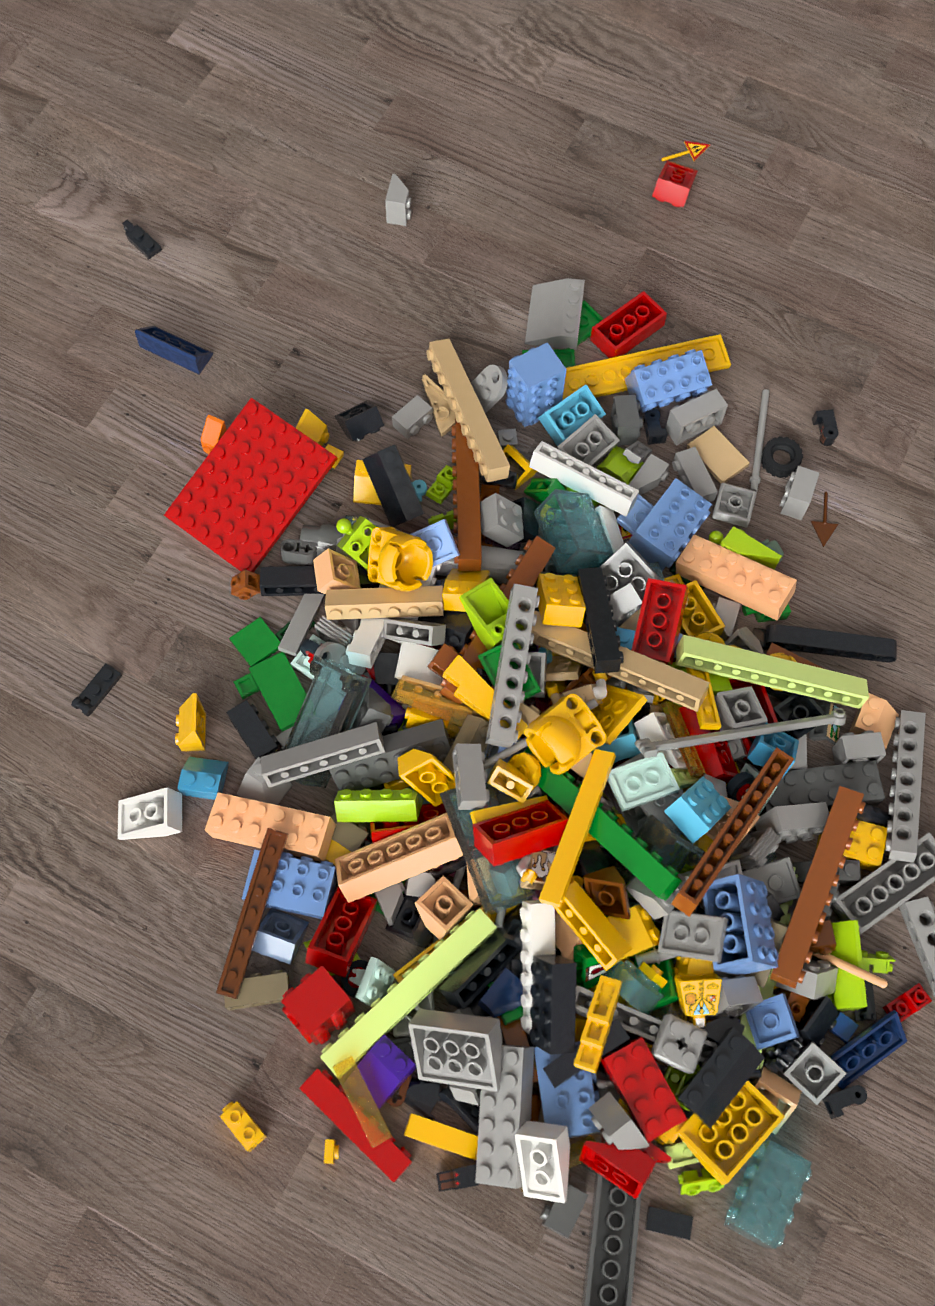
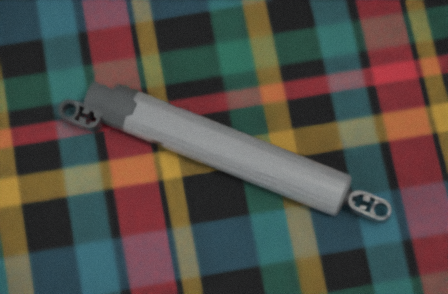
M323 523L321 526L304 524L300 540L286 539L280 544L281 558L288 564L312 566L314 565L313 560L328 548L349 558L351 557L336 546L345 534L340 533L336 525ZM481 545V570H489V578H492L496 584H506L508 581L505 578L511 568L515 569L517 565L514 562L520 554L523 555L524 553L523 551ZM454 558L443 562L440 571H436L435 575L448 576L452 568L458 569V564L454 563ZM548 561L541 574L550 573L551 571L561 573L562 567L558 562Z

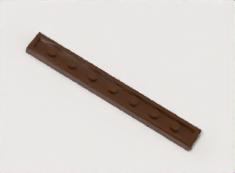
M267 828L218 984L217 994L238 999L288 833Z

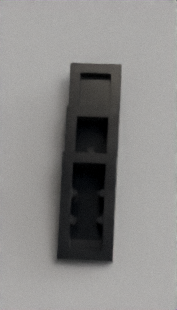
M618 1019L611 1023L601 1058L630 1039ZM581 1043L575 1046V1053H565L543 1068L554 1088L583 1071V1069L574 1067V1061Z

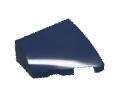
M505 968L477 1005L493 1018L517 1009L522 1005L523 985L521 980Z

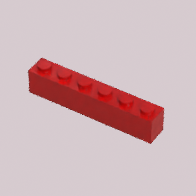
M317 1068L299 1089L395 1183L412 1164V1161L409 1159L412 1155L403 1146L398 1149L393 1144L396 1139L388 1131L383 1134L377 1128L380 1123L372 1115L367 1118L362 1113L364 1108L356 1100L352 1103L346 1097L349 1093L340 1084L336 1087L331 1082L333 1077L325 1069L321 1072Z

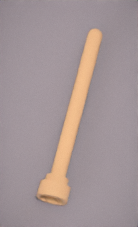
M812 954L879 987L885 988L888 985L885 979L831 954Z

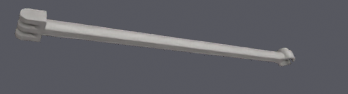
M835 708L831 714L656 742H651L649 738L639 739L635 742V746L645 758L656 757L658 751L828 724L841 726L845 724L847 715L843 709Z

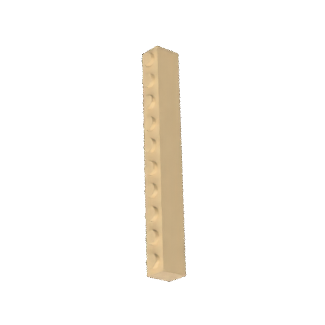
M450 339L429 342L427 358L432 362L433 371L438 375V382L444 388V395L448 397L450 408L455 412L456 421L461 425L462 434L467 438L468 447L473 451L474 460L480 466L481 475H484L487 482L508 478L510 464Z
M534 611V614L537 615L536 624L532 626L531 633L534 634V644L594 669L587 632L576 627L544 625L541 621L540 612ZM619 647V651L623 652L624 663L620 664L619 672L606 674L698 712L707 695L710 682L636 653L626 647Z

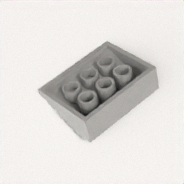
M566 278L532 286L525 344L541 346L548 342L550 347L577 350L585 280Z
M628 541L600 566L603 575L607 577L606 590H609L610 594L632 581L643 598L648 578L661 580ZM630 610L625 613V618L616 622L617 627H620L635 612L632 613Z
M419 1009L408 1023L419 1080L498 1092L500 1089L502 1034L499 1019Z

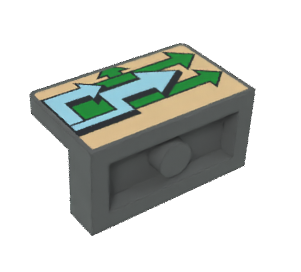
M816 702L826 715L831 714L835 708H840L833 702ZM834 724L817 726L810 731L809 739L812 741L828 740L835 745L839 740L841 726Z

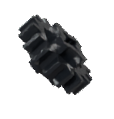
M800 1034V1037L767 1047L764 1054V1065L771 1072L777 1073L778 1070L781 1072L784 1066L788 1067L794 1063L796 1055L800 1053V1048L803 1046L801 1044L803 1038Z

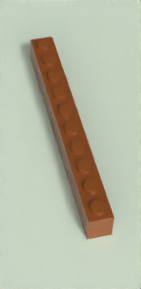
M455 418V425L451 427V436H455V439H452V450H455V452H452V463L456 464V466H452V477H456V479H453V491H456V494H453V505H456V508H453V519H457V522L453 524V533L457 534V537H454V541L460 555L454 558V563L458 564V571H481L478 462H475L473 451L469 449L467 438L463 436L461 425L457 423Z
M536 536L532 541L528 540L523 548L526 550L523 555L520 554L514 562L517 566L515 569L511 568L505 577L508 581L506 584L502 583L499 587L508 600L514 583L533 587L539 573L543 571L556 549L539 536ZM474 629L469 636V639H471L468 645L465 643L459 654L476 671L477 668L484 669L478 655L488 650ZM443 678L440 683L442 689L439 693L460 705L462 701L454 696L457 687Z
M776 747L671 905L690 917L793 762V757Z
M842 786L838 789L780 948L777 961L778 967L772 970L771 980L796 989L797 983L802 984L806 971L802 970L805 963H810L813 954L810 951L811 944L816 945L820 932L816 931L818 924L823 925L827 914L823 912L825 905L830 906L833 898L830 890L832 886L836 887L840 878V875L837 874L838 868L843 869L847 858L843 856L845 849L850 850L853 838H850L851 831L856 832L860 821L856 817L858 813H863L866 802L862 801L864 794Z

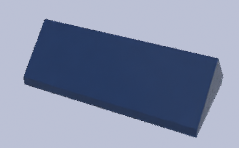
M156 326L135 329V335L141 348L199 375L213 356L212 352Z
M892 1010L884 1014L847 1043L828 1055L847 1073L837 1083L841 1090L907 1042L897 1011Z

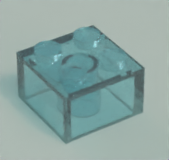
M620 960L603 975L622 981L619 995L644 1014L650 1015L661 998L664 997L658 991L661 987L649 979L629 960L625 962Z

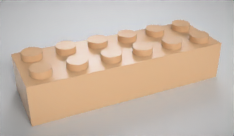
M695 534L676 561V574H680V576L690 581L696 580L699 585L777 621L795 593L796 579Z
M218 792L205 831L213 838L261 848L267 828L288 833L283 852L300 858L301 856L309 857L314 861L321 862L326 859L336 823L329 816Z
M447 812L336 858L338 886L348 903L464 856L459 831L450 813Z

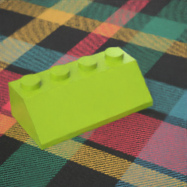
M409 788L402 790L363 789L356 791L344 789L337 792L334 800L337 822H417L423 804V796L416 790Z
M858 920L831 923L836 940L835 951H832L831 955L863 969ZM837 967L835 993L826 995L831 999L837 1011H854L867 1007L864 979Z

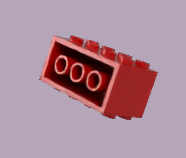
M321 966L313 974L307 973L300 980L301 984L295 989L292 987L283 994L284 999L281 1000L284 1005L282 1011L309 1044L314 1042L316 1046L319 1043L321 1045L325 1044L332 1037L330 1034L336 1028L337 1030L342 1029L348 1023L347 1019L356 1012L351 999L327 970Z

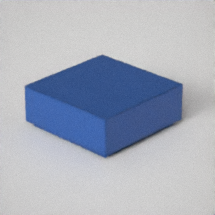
M840 1012L836 1018L837 1024L830 1032L847 1043L859 1025Z

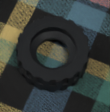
M779 436L778 438H772L771 441L767 442L762 452L761 463L763 469L773 477L787 478L791 475L792 471L796 472L797 467L800 466L803 459L802 448H800V445L795 440L789 439V437ZM777 450L786 451L790 455V462L785 465L775 462L773 459L774 452Z

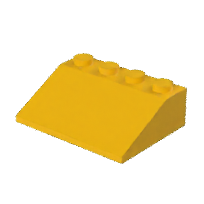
M747 1080L711 1129L693 1114L677 1131V1134L705 1169L721 1185H725L735 1176L785 1116Z

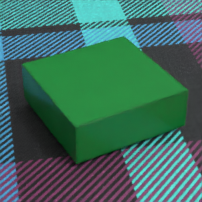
M251 673L233 681L242 700L260 691Z

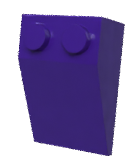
M384 1034L368 1051L342 1087L374 1116L416 1069V1064Z

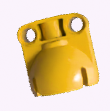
M375 527L372 530L370 539L368 579L371 582H378L400 591L407 592L418 589L422 586V583L416 579L427 580L432 570L433 554L431 549L420 537L398 531L394 527Z
M576 694L561 697L558 702L533 720L524 731V735L527 737L526 743L533 755L544 767H549L552 773L558 775L566 773L606 741V734L600 723L584 701ZM567 700H570L572 703L571 709L567 706ZM592 733L596 737L595 743L591 740Z

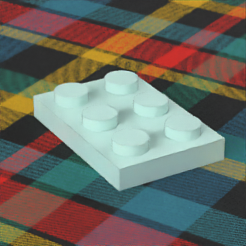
M662 752L658 753L656 757L644 758L612 769L608 777L609 785L622 812L680 790Z

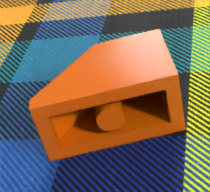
M209 414L206 418L200 440L203 450L207 454L212 451L227 431L225 421Z

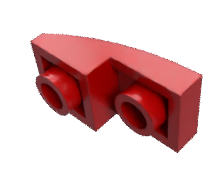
M918 983L882 1008L886 1013L892 1010L897 1011L900 1022L932 1002L921 984Z

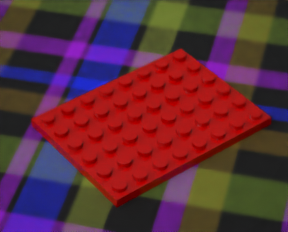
M250 398L165 512L164 516L239 571L247 570L254 573L338 458L259 402Z

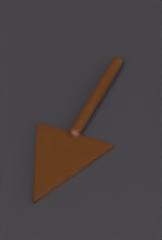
M828 492L824 493L823 522L811 521L823 547L838 526V524L827 523Z

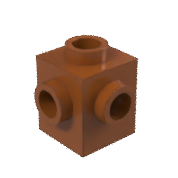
M245 570L232 577L231 595L237 596L242 600H248L260 593V575Z
M781 988L778 995H786L793 1019L800 1022V1019L806 1012L809 998Z

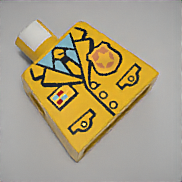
M715 973L675 976L681 1011L686 1016H692L693 1025L705 1027V1015H715L718 1010L721 978Z

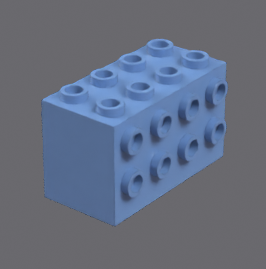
M548 342L537 348H531L526 353L520 356L517 355L509 361L506 404L509 409L514 411L517 421L521 422L524 427L536 424L539 421L538 417L560 403L563 398L567 369Z
M695 349L685 352L680 357L678 354L670 356L668 360L663 362L662 359L653 361L647 367H645V364L636 366L625 378L629 395H636L637 402H640V411L643 413L657 406L659 408L667 406L673 401L677 403L686 400L690 396L693 398L700 396L708 391L707 388L712 385L702 350L696 352Z
M675 478L628 542L646 561L662 572L665 567H671L711 512L708 509L712 504Z
M254 850L242 895L244 901L260 850ZM283 852L266 907L322 920L335 893L338 881L336 866L327 861H321V864L313 861L312 858L301 856V859H296V857H293V854Z
M736 874L714 880L703 896L705 915L728 919L721 963L713 962L714 970L735 975H745L778 967L777 961L779 956L775 949V933L771 927V910L767 904L766 896L768 892L764 882Z
M581 1041L575 1042V1046L581 1043ZM538 1047L534 1048L544 1122L567 1126L569 1138L600 1134V1130L597 1129L591 1120L594 1116L588 1109L599 1100L598 1090H593V1083H597L596 1074L583 1070L554 1088L543 1068L563 1054L550 1055Z

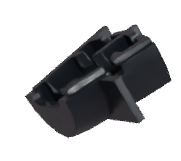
M412 1077L404 1103L427 1119L434 1121L435 1117L431 1115V1112L437 1102L441 1103V1099H439L440 1083Z

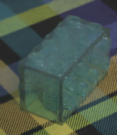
M555 489L534 511L545 541L556 548L552 554V559L559 573L578 575V569L599 568L614 554L589 494Z
M772 1140L764 1141L753 1153V1159L744 1171V1180L735 1192L734 1203L726 1213L724 1226L763 1248L776 1249L784 1241L785 1233L783 1231L786 1224L789 1225L794 1217L792 1209L795 1202L799 1203L802 1198L803 1190L801 1188L804 1181L807 1182L811 1176L812 1169H810L812 1162Z

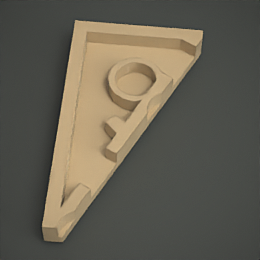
M424 374L422 382L430 406L433 408V415L440 436L443 437L451 430L452 425H455V412L451 410L449 399L445 397L444 391Z

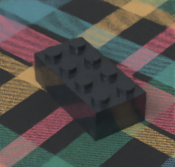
M557 954L535 955L531 964V973L533 975V984L530 988L532 996V1007L530 1008L532 1029L529 1032L531 1044L550 1055L575 1053L576 962Z

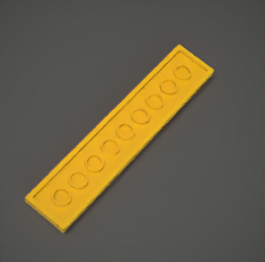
M719 334L566 368L562 400L584 385L588 386L595 398L628 391L625 378L630 374V371L634 370V367L645 364V367H647L653 361L662 359L663 362L668 360V357L676 354L680 357L692 349H695L696 352L702 350L708 372L730 368L731 362L722 336Z

